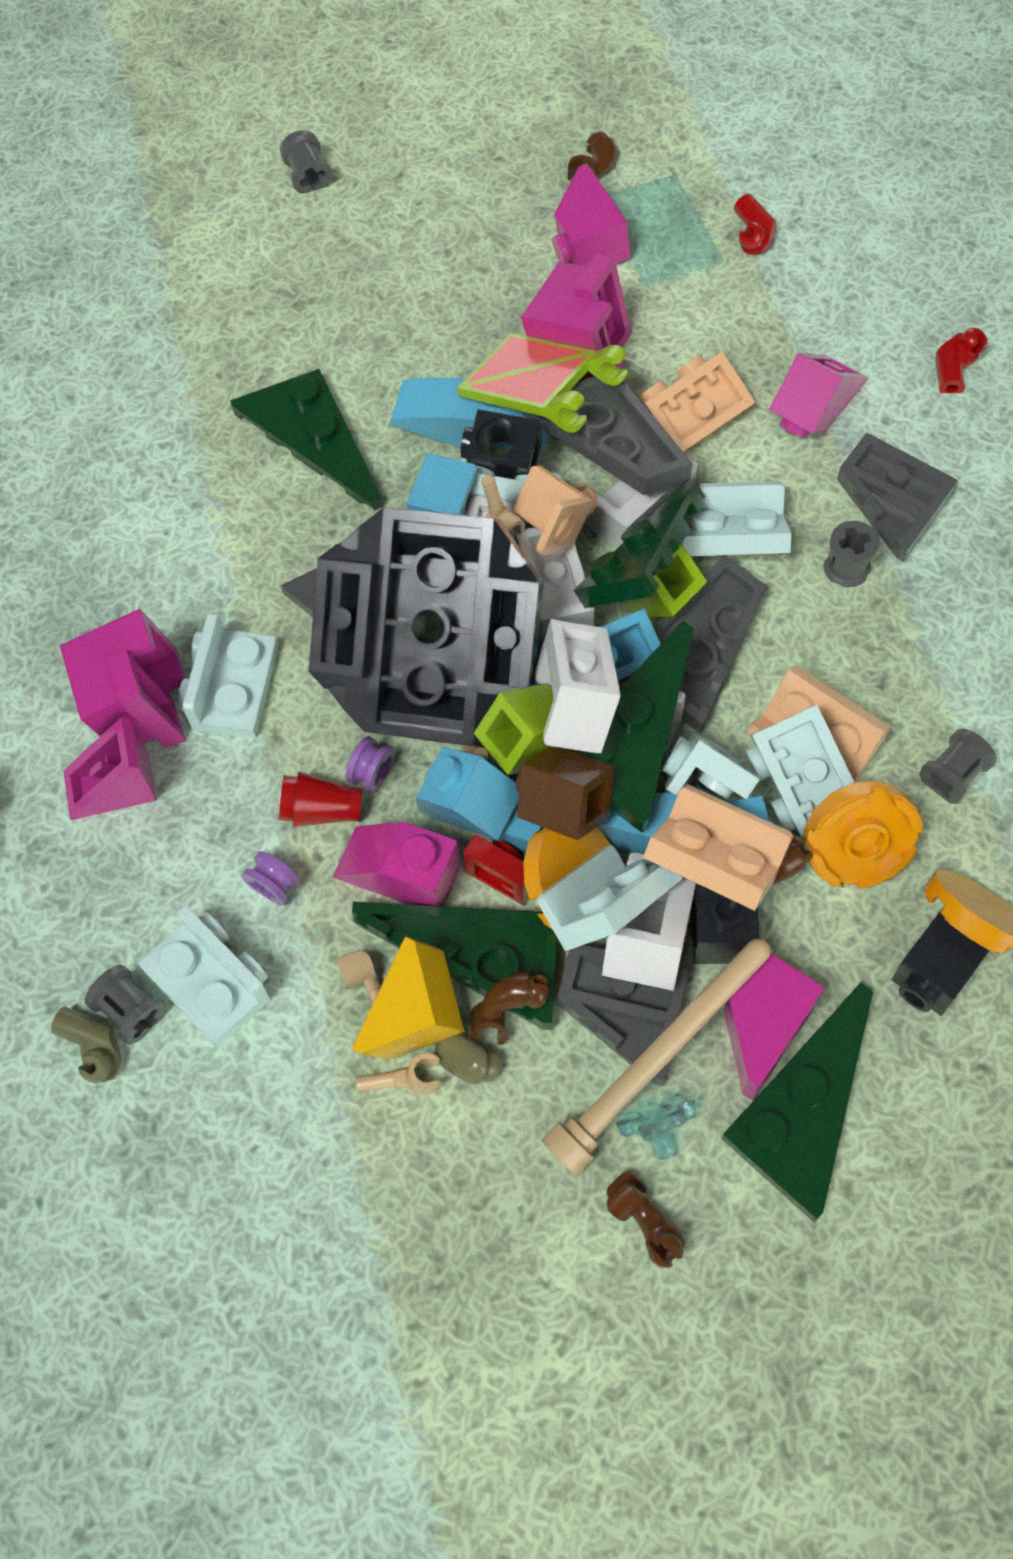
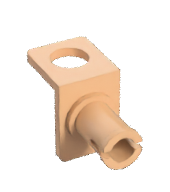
M540 465L531 467L514 505V513L542 531L535 551L544 556L573 547L586 517L590 516L596 509L597 496L591 487L585 489L587 484L578 483L571 486Z

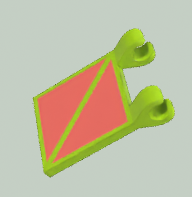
M510 333L457 387L458 397L543 416L564 431L574 433L587 422V416L578 415L574 412L584 404V396L580 392L570 390L587 371L607 385H619L628 376V370L617 368L615 365L621 363L626 357V350L619 345H610L595 351Z

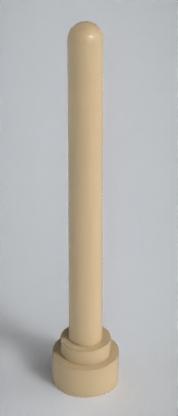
M760 938L751 940L578 1121L571 1118L564 1126L558 1122L541 1140L552 1154L575 1176H578L594 1159L591 1152L599 1145L595 1139L769 958L771 953L769 944Z

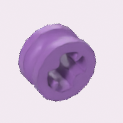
M367 736L357 745L349 760L346 779L355 785L362 781L364 782L365 790L375 793L393 767L396 752L395 748L387 744L379 748L377 740Z
M259 851L253 858L256 866L253 869L246 868L241 874V878L252 890L282 906L288 899L285 894L287 888L295 889L300 883V879L282 861L271 854Z

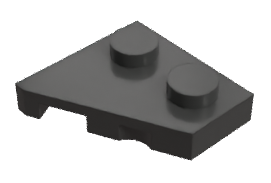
M867 432L841 465L837 477L838 482L895 557L903 562L954 493L958 482L957 479Z
M589 945L570 949L557 996V1005L631 1065L679 1016L689 969L678 968L674 991L602 976L605 949ZM667 1065L650 1082L663 1086Z

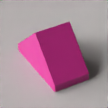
M120 717L63 771L70 820L157 801L149 752L130 718Z

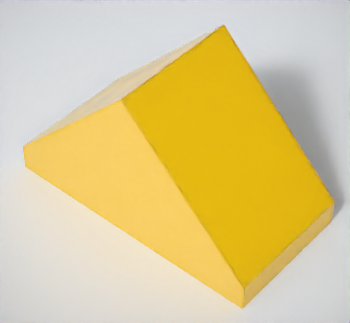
M405 936L351 1049L362 1055L391 1060L464 1032L443 950Z

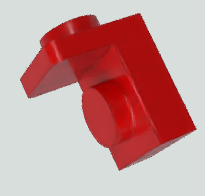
M475 834L463 851L465 872L525 906L529 897L525 888L524 861H522L521 855L503 841L493 840L490 843Z

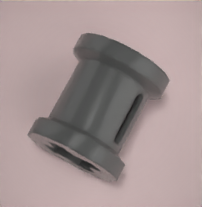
M306 130L292 132L285 137L280 146L281 158L287 166L291 167L293 171L291 181L293 187L299 193H309L326 188L333 177L330 165L320 157L321 146L318 138L314 133Z
M846 521L839 524L832 531L829 542L831 551L828 558L824 561L823 567L826 576L831 582L848 588L857 587L866 581L867 576L871 572L870 561L876 556L879 547V538L875 530L868 524L860 521Z
M957 729L949 737L950 746L936 761H927L919 772L921 781L950 804H958L966 793L965 787L978 773L987 772L996 764V755L989 743L980 735L968 729Z
M120 964L108 969L95 980L86 993L85 1004L94 1012L102 1011L120 1029V1038L126 1044L132 1045L139 1042L163 1018L166 1004L160 998H150L132 981L133 975L126 966Z

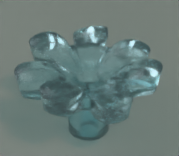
M674 1093L665 1097L660 1105H658L656 1097H651L636 1104L639 1112L630 1111L617 1117L615 1125L622 1136L636 1135L641 1136L643 1141H650L655 1158L657 1160H665L679 1153L673 1131L686 1121L696 1117V1103L694 1100L684 1101L683 1093Z

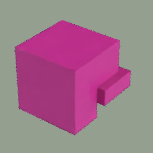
M596 253L587 267L558 262L521 316L526 336L595 351L610 345L623 347L632 334L614 256ZM625 359L615 366L622 369L626 364ZM587 371L579 381L594 377V375Z
M141 608L59 645L79 717L96 734L101 736L120 717L132 719L144 744L156 739L164 748L186 741L173 697L169 693L179 688L183 679L186 678L178 650Z

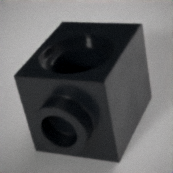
M477 409L474 426L466 427L463 432L460 449L461 458L466 459L468 463L493 471L497 477L515 480L517 475H528L531 467L538 464L543 443L540 420ZM505 442L512 445L511 449L505 454L493 455L488 453L489 448L496 443Z
M695 885L690 911L693 964H728L751 940L760 938L758 907L754 911L702 885Z
M939 912L902 960L891 981L900 986L898 989L899 994L909 1005L923 1012H929L932 1009L942 1016L990 950L958 931Z

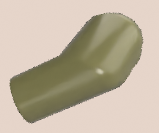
M66 1006L62 1007L53 1019L51 1033L80 1045L83 1065L79 1066L78 1070L83 1079L91 1083L110 1081L115 1077L121 1065V1054L114 1028L106 1022Z
M458 1006V1009H459V1012H460V1016H461V1020H462V1024H463L462 1008H461L460 1006ZM464 1032L436 1043L437 1056L440 1059L439 1063L442 1068L466 1083L479 1084L481 1081L491 1082L500 1073L501 1059L498 1053L491 1048L484 1049L483 1046L466 1038Z

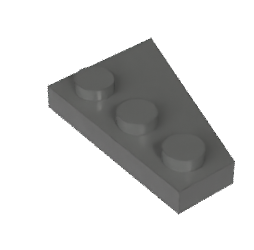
M594 376L576 383L570 391L580 392L584 396V404L574 412L578 415L587 416V422L574 433L564 431L546 417L523 412V416L540 420L541 428L642 495L690 480L692 462L624 380L617 386H611Z
M724 555L703 575L707 583L674 616L661 617L652 625L660 643L682 621L694 628L680 691L685 694L682 720L700 733H702L766 589L765 584L727 555Z

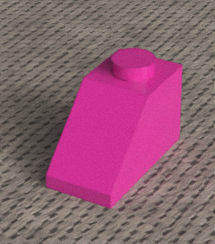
M585 164L578 167L554 213L557 235L552 237V243L558 260L563 263L587 267L596 253L614 256L616 264L630 259L627 221L589 165Z
M798 353L769 410L783 417L780 426L798 436L807 438L809 432L812 434L825 433L868 381L869 377L828 355Z
M403 821L357 826L345 848L333 878L408 905L444 906L461 867L458 842L455 839Z
M771 953L762 966L726 1002L724 1009L742 1094L752 1101L756 1098L816 1007L825 988Z

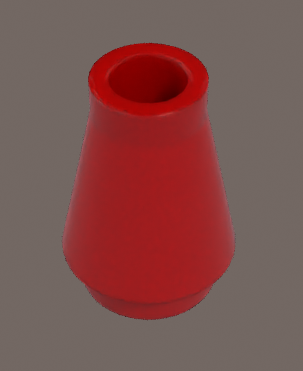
M298 771L297 776L283 775L279 820L292 821L293 827L343 821L359 822L362 788L345 786Z

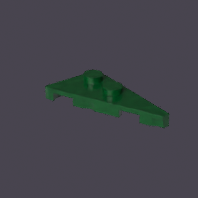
M320 369L230 400L233 413L239 419L245 418L262 430L266 438L273 443L289 449L291 455L320 476L324 474L345 489V493L357 502L367 504L374 511L383 508L382 497Z
M697 478L687 481L648 519L629 527L621 535L623 543L615 551L600 556L587 567L589 576L573 590L584 608L650 597L657 591L659 585L653 576L670 567L674 559L673 554L680 548L690 529L684 517L688 513L690 516L698 513L703 505L702 500L705 498V495L700 488Z
M684 621L675 628L619 688L621 696L601 754L569 749L615 766L610 809L641 833L646 830L649 824L651 808L662 770L666 746L668 745L694 633V628Z
M353 901L352 915L354 924L397 948H400L406 936L443 950L450 978L482 996H485L493 985L513 973L528 972V975H542L548 981L546 985L548 987V994L545 1004L538 1009L524 1005L523 1008L508 1010L543 1030H552L558 938L554 931L547 927L537 915L543 912Z
M862 982L724 1132L721 1138L814 1223L824 1211L873 994Z

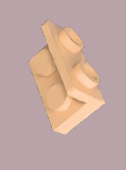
M723 351L707 362L702 355L697 356L676 372L680 380L669 387L661 380L638 397L683 452L756 403Z
M794 666L786 673L763 716L751 722L746 731L747 734L750 735L758 730L765 729L817 704L856 783L891 726L799 666Z
M684 785L677 795L669 818L651 836L643 858L755 911L776 878L793 839V834L778 825L691 785Z

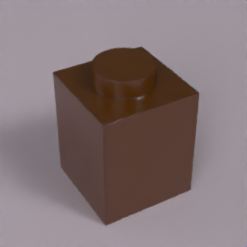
M554 746L547 748L521 764V769L516 779V790L519 793L517 818L578 841L609 819L615 766L566 748Z

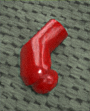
M745 194L734 205V212L747 225L744 232L742 230L739 232V242L744 252L758 255L766 251L771 245L777 228L776 221L752 194Z
M971 327L965 330L964 333L956 334L937 350L935 362L940 394L963 392L965 388L963 370L976 361L979 353H982L987 347V337L979 328Z

